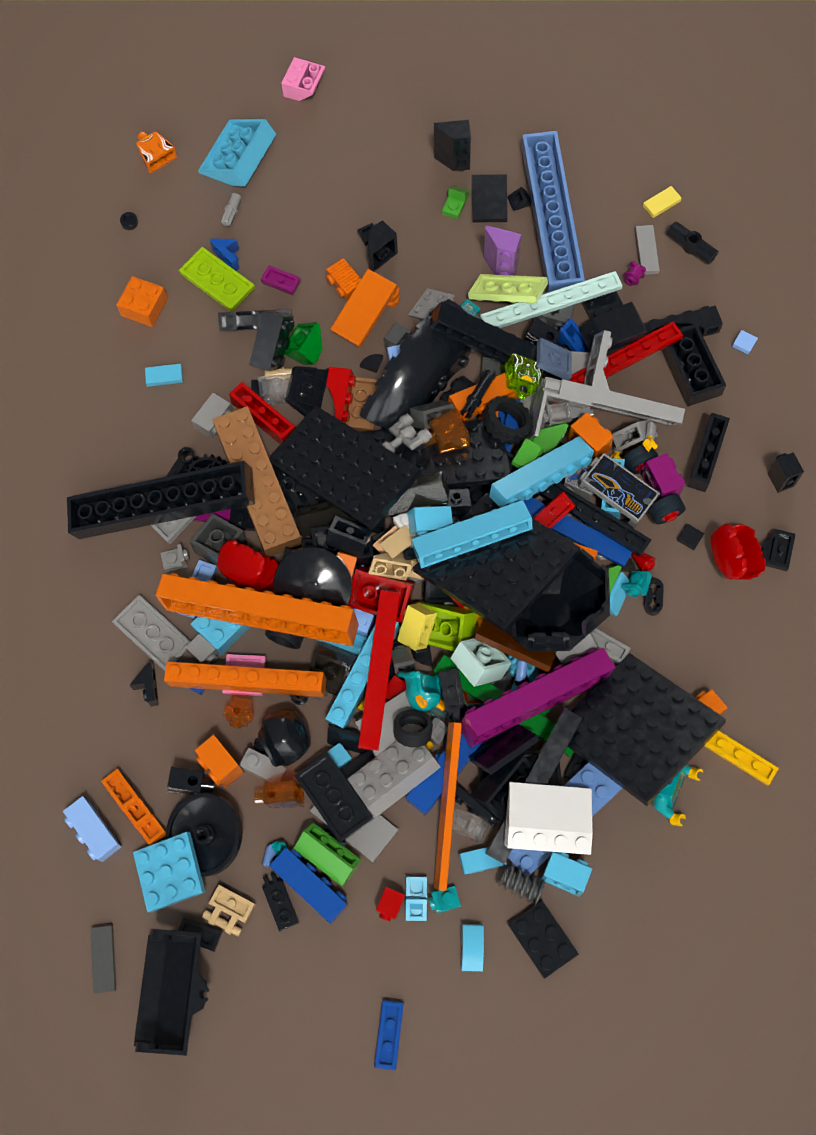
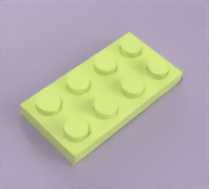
M480 274L468 292V297L477 301L537 303L548 285V278Z

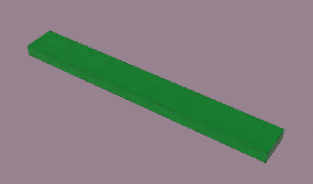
M443 655L433 673L438 675L437 672L455 669L457 666L449 657ZM458 669L462 691L478 701L484 703L492 698L497 700L504 693L491 683L474 687ZM538 714L518 725L536 734L539 739L545 742L555 723ZM567 747L563 754L571 757L574 751Z

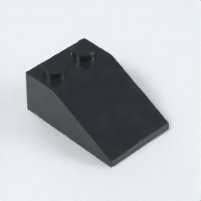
M633 302L596 316L579 328L589 352H591L595 334L604 330L611 332L612 345L607 350L606 356L631 344L647 333Z

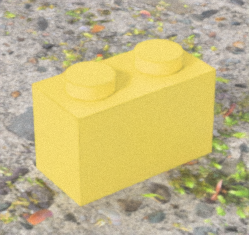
M420 603L408 605L404 612V620L399 629L397 641L407 647L410 646L414 651L427 648L437 612Z

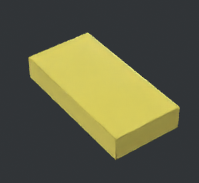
M670 186L645 201L643 207L652 218H655L681 202L682 198Z

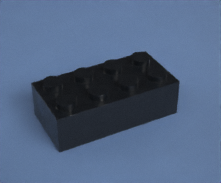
M697 323L679 329L683 334V338L663 348L662 351L687 405L691 406L722 396L726 383Z

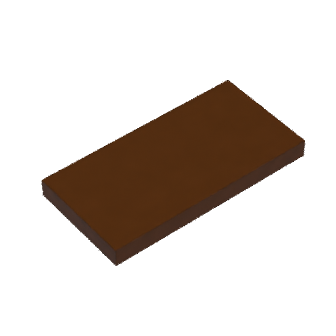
M483 619L474 638L546 672H549L557 652H529L508 633L503 632L485 619Z

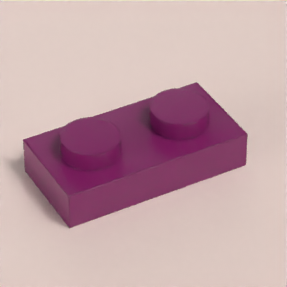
M268 265L261 278V283L294 295L301 282L300 277Z

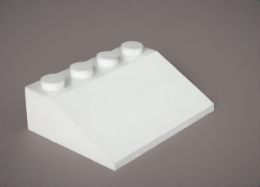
M509 782L504 845L507 848L591 855L593 834L591 788Z

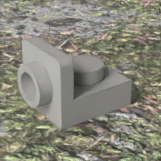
M181 544L177 545V549L161 553L165 572L188 567L186 560H189V554L187 549H183Z

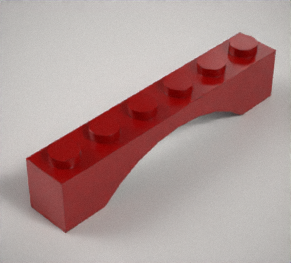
M329 367L326 385L331 391L334 400L335 418L346 424L350 418V411L348 409L349 404H352L353 393L351 392L352 387H355L356 376H354L351 369Z

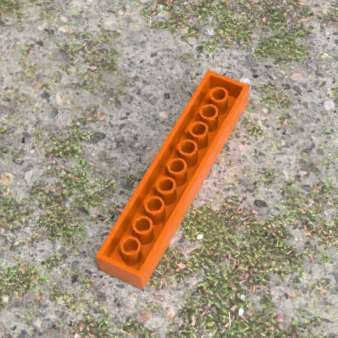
M174 573L170 575L162 574L155 595L166 611L348 646L354 645L359 626L354 610L346 605L338 607L328 602L316 603L308 598L300 600L287 594L279 596L270 591L257 592L249 587L241 589L232 584L220 585L211 580L207 582L200 581L195 577L182 578Z

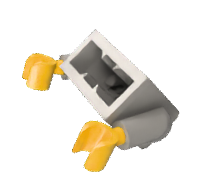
M651 419L639 421L613 433L615 447L613 450L614 454L610 458L622 459L619 455L622 454L623 450L643 444L648 452L652 447L655 450L658 447L654 441L658 437L656 424Z

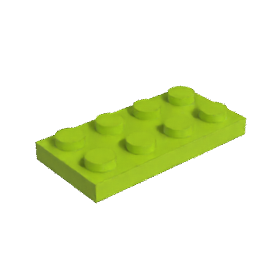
M201 247L178 270L180 275L230 312H233L255 289V285L204 247Z

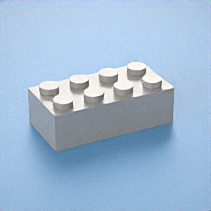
M396 741L349 777L348 781L366 807L377 817L441 767L425 745L411 748L403 746Z

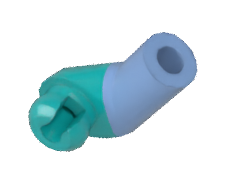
M279 840L268 845L262 865L269 867L274 857L280 855L287 848V844Z

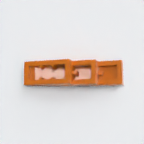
M118 769L101 781L149 846L156 844L166 836V831Z

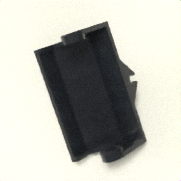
M151 929V935H148L133 1045L136 1046L135 1052L187 1056L191 1017L204 1009L205 1003L208 1001L207 997L202 998V992H209L207 981L197 972L202 933Z

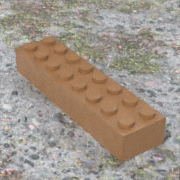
M248 406L213 418L214 427L228 463L245 461L252 468L255 504L246 506L264 554L270 557L284 552L285 548L292 549L302 545L301 536Z

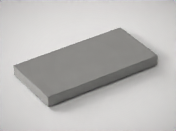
M138 595L112 621L119 630L164 671L166 670L167 662H176L177 659L180 660L188 652L185 647L191 641L141 595Z
M313 806L310 812L327 825L316 807ZM371 813L374 819L345 841L374 863L399 830L381 815L375 817Z

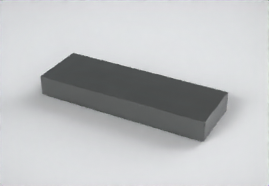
M113 926L91 928L94 993L116 991Z

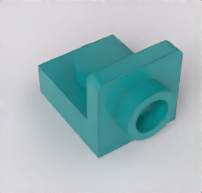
M632 571L629 583L622 584L621 588L631 597H638V595L646 596L652 574L648 571Z
M455 886L447 888L446 891L431 892L432 897L428 898L431 909H436L437 914L461 907Z

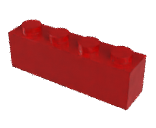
M243 382L229 393L232 405L237 409L248 406L254 423L278 444L281 445L295 429V426Z

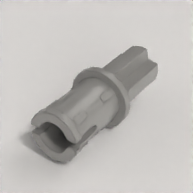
M232 193L228 205L224 208L225 212L221 223L225 227L231 225L234 216L238 213L237 208L242 199L239 194Z

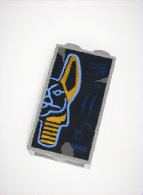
M603 453L600 458L596 457L590 465L592 469L582 474L579 479L582 481L579 488L582 489L584 486L628 517L630 519L628 524L635 528L660 493Z

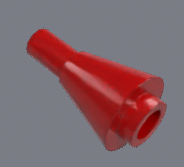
M633 552L631 553L632 558L641 571L649 572L654 568L655 557L645 552L641 557Z

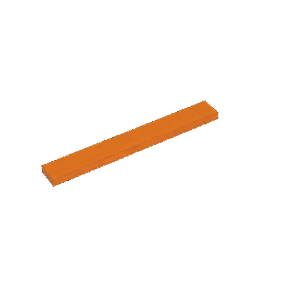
M455 722L448 723L433 888L441 891L447 890L462 726L461 723Z

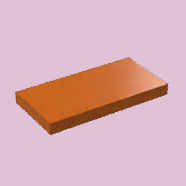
M367 269L330 330L361 348L396 292L397 284Z

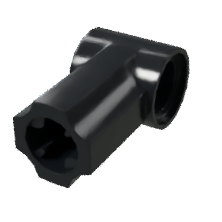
M184 447L178 452V459L167 476L182 474L183 470H187L186 464L191 465L192 460H197V456L191 448ZM187 456H192L190 460L185 461Z

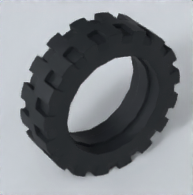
M497 396L489 402L483 411L482 419H484L483 425L487 427V432L491 433L493 438H498L500 442H507L512 445L513 443L519 444L521 441L523 442L531 432L534 422L532 421V414H529V409L525 408L522 402H517L515 398ZM504 411L511 414L518 421L520 429H511L503 425L495 412Z

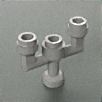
M407 413L402 415L399 421L389 428V431L397 438L390 443L385 441L382 443V446L395 453V448L404 443L408 448L414 450L422 443L430 441L432 435L426 428L416 433L411 426L414 421Z

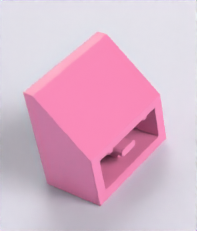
M294 57L281 83L283 96L300 101L313 95L325 71V66Z

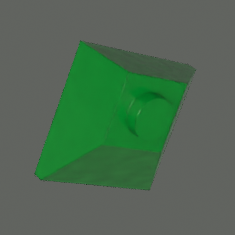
M318 322L298 324L288 338L290 339L288 349H285L284 355L303 365L315 364L323 351L320 324Z

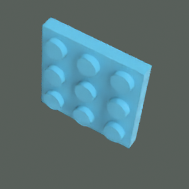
M190 832L182 833L133 852L147 913L205 893Z

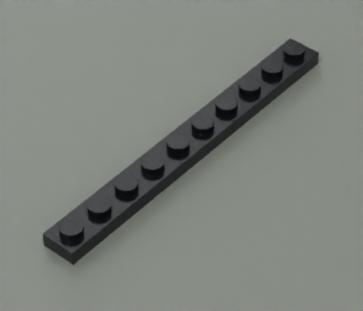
M506 451L511 474L519 468L511 464L515 456ZM554 483L545 491L537 493L551 501L560 492L564 491L575 505L569 514L641 557L652 540L560 483Z

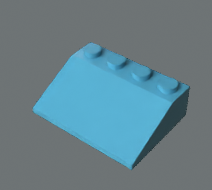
M229 119L200 166L199 174L231 186L245 187L257 169L259 162L264 157L268 147L272 144L276 136L275 131L266 119Z

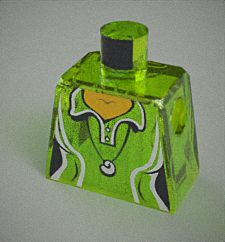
M512 353L505 364L507 387L516 391V396L519 399H525L527 396H531L537 389L544 370L537 367L536 361Z

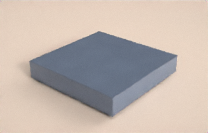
M540 338L537 341V367L569 381L572 378V353Z

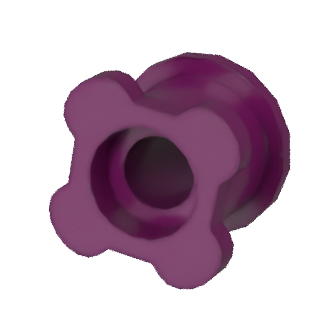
M631 261V267L624 273L623 278L628 285L632 286L638 285L639 279L645 277L646 268L635 261Z

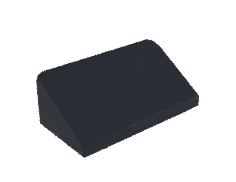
M332 725L329 726L328 744L335 746L341 743L346 750L359 754L366 752L365 749H358L359 733Z

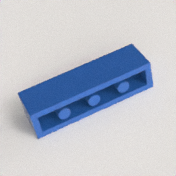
M285 848L269 867L332 925L347 908L348 905L345 903L347 898L339 891L334 893L330 889L332 884L326 878L322 877L319 879L314 874L317 870L311 864L307 863L304 865L299 860L302 856L294 849L289 851Z

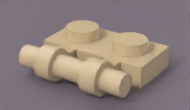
M218 885L208 903L216 908L213 913L205 910L202 918L208 920V923L213 926L217 925L225 929V933L229 935L234 934L239 937L242 929L237 927L236 923L240 920L246 924L256 904ZM222 911L232 916L229 922L220 917Z

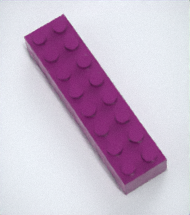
M604 647L599 650L594 648L585 654L586 656L581 659L579 656L569 661L568 665L564 667L559 665L552 670V673L548 675L543 673L537 676L532 683L524 682L518 686L517 690L513 692L508 690L500 695L501 698L497 700L489 699L483 703L482 707L478 709L473 707L466 711V715L462 718L461 732L469 747L472 748L598 685L604 678L609 677L616 667Z

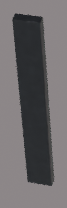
M566 708L562 709L523 783L547 785L582 717ZM506 815L485 854L505 864L513 849L507 848L504 845Z

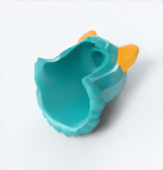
M420 671L398 672L399 677L405 678L407 699L413 709L427 712L436 707L442 711L445 710L444 703L440 699L441 692L438 675L430 676L422 674Z

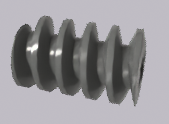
M514 864L506 868L498 886L500 887L505 883V890L508 891L513 887L512 894L515 895L520 891V898L528 895L527 901L529 903L535 898L536 905L544 889L545 881L542 880L537 884V876L530 880L529 872L522 876L521 868L514 872Z

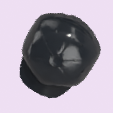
M287 708L272 711L263 719V726L258 732L259 740L254 742L255 751L261 754L267 752L270 762L275 767L282 765L290 766L299 760L311 746L307 723L297 712Z

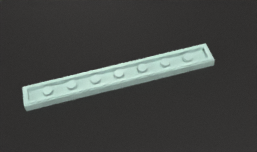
M616 271L543 294L537 303L518 302L480 314V318L493 326L503 328L621 290L622 284Z

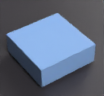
M741 330L732 347L749 355L758 338Z

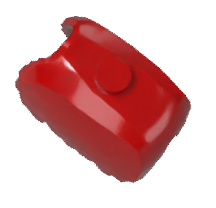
M725 523L711 536L710 544L715 564L728 580H751L759 577L766 570V560L762 558L763 551L761 550V545L757 538H755V530L751 529L750 526H745L744 524L732 526Z
M233 539L222 545L217 560L220 573L232 581V585L241 589L249 587L256 591H263L273 584L274 576L279 566L276 560H270L269 556H266L264 553L256 552L253 548L244 544H238Z

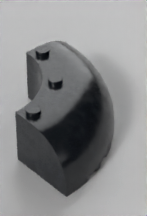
M450 299L444 301L459 310L465 311L460 305ZM431 310L427 318H423L416 325L415 329L417 331L413 336L408 335L400 345L401 351L397 357L392 356L385 367L388 371L377 380L375 385L378 388L373 395H369L360 416L386 429L396 424L402 415L408 413L411 416L410 408L432 403L439 392L445 390L448 381L460 369L468 365L470 360L468 357L472 348L451 339L436 329L430 328L433 310Z

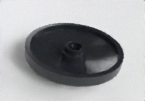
M308 546L291 552L283 559L276 570L273 588L275 595L282 596L287 594L295 599L308 598L316 603L328 602L333 606L340 607L341 605H348L352 595L353 582L347 565L336 553L323 547Z
M199 793L187 797L173 810L166 827V840L185 832L191 833L202 877L219 874L228 868L235 860L242 843V823L238 812L228 800L216 794Z

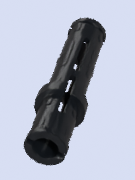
M491 370L485 371L473 393L468 396L467 403L460 412L464 416L468 411L465 418L470 419L475 409L481 405L486 391L496 378L494 372L489 377L492 372Z

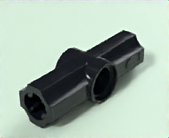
M677 221L667 231V235L681 244L686 253L695 254L707 264H711L718 255L719 251L702 240L699 232L690 231Z

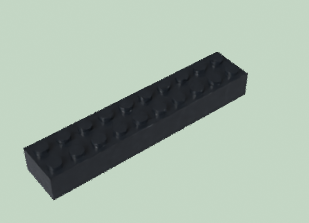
M245 461L67 497L68 533L78 539L254 505L252 468Z

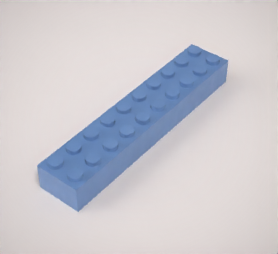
M557 131L525 134L522 136L521 147L544 277L548 278L547 293L585 281Z

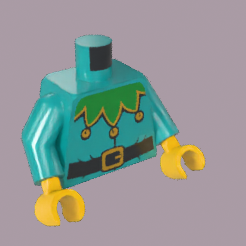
M686 765L654 798L653 804L655 809L666 818H670L671 825L683 826L680 823V819L686 820L684 814L674 813L673 810L686 775L691 779L700 781L701 779L697 778V773H703L702 769Z

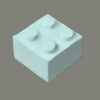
M474 638L461 641L450 658L474 687L501 680L511 665V661L502 651Z

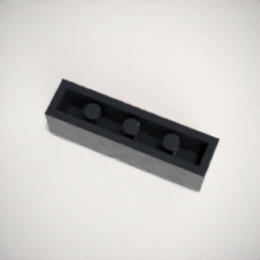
M711 413L687 487L706 492L730 418Z

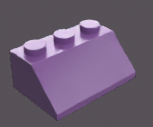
M486 225L484 259L494 275L515 276L519 263L521 234Z

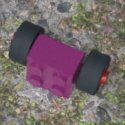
M642 445L624 456L626 469L634 475L642 473L643 481L660 493L654 501L655 503L648 509L655 524L671 522L686 510L680 498L685 482L682 475L678 474L676 464L669 457L668 453L658 456L653 447L648 452Z

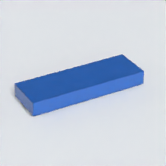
M386 1000L382 1002L374 1068L396 1070L404 1003Z

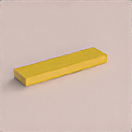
M720 731L704 745V747L767 786L771 783L779 769Z

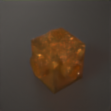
M232 696L230 704L226 705L224 710L225 719L230 723L229 726L241 729V726L247 728L248 723H251L254 717V711H252L254 705L251 700Z

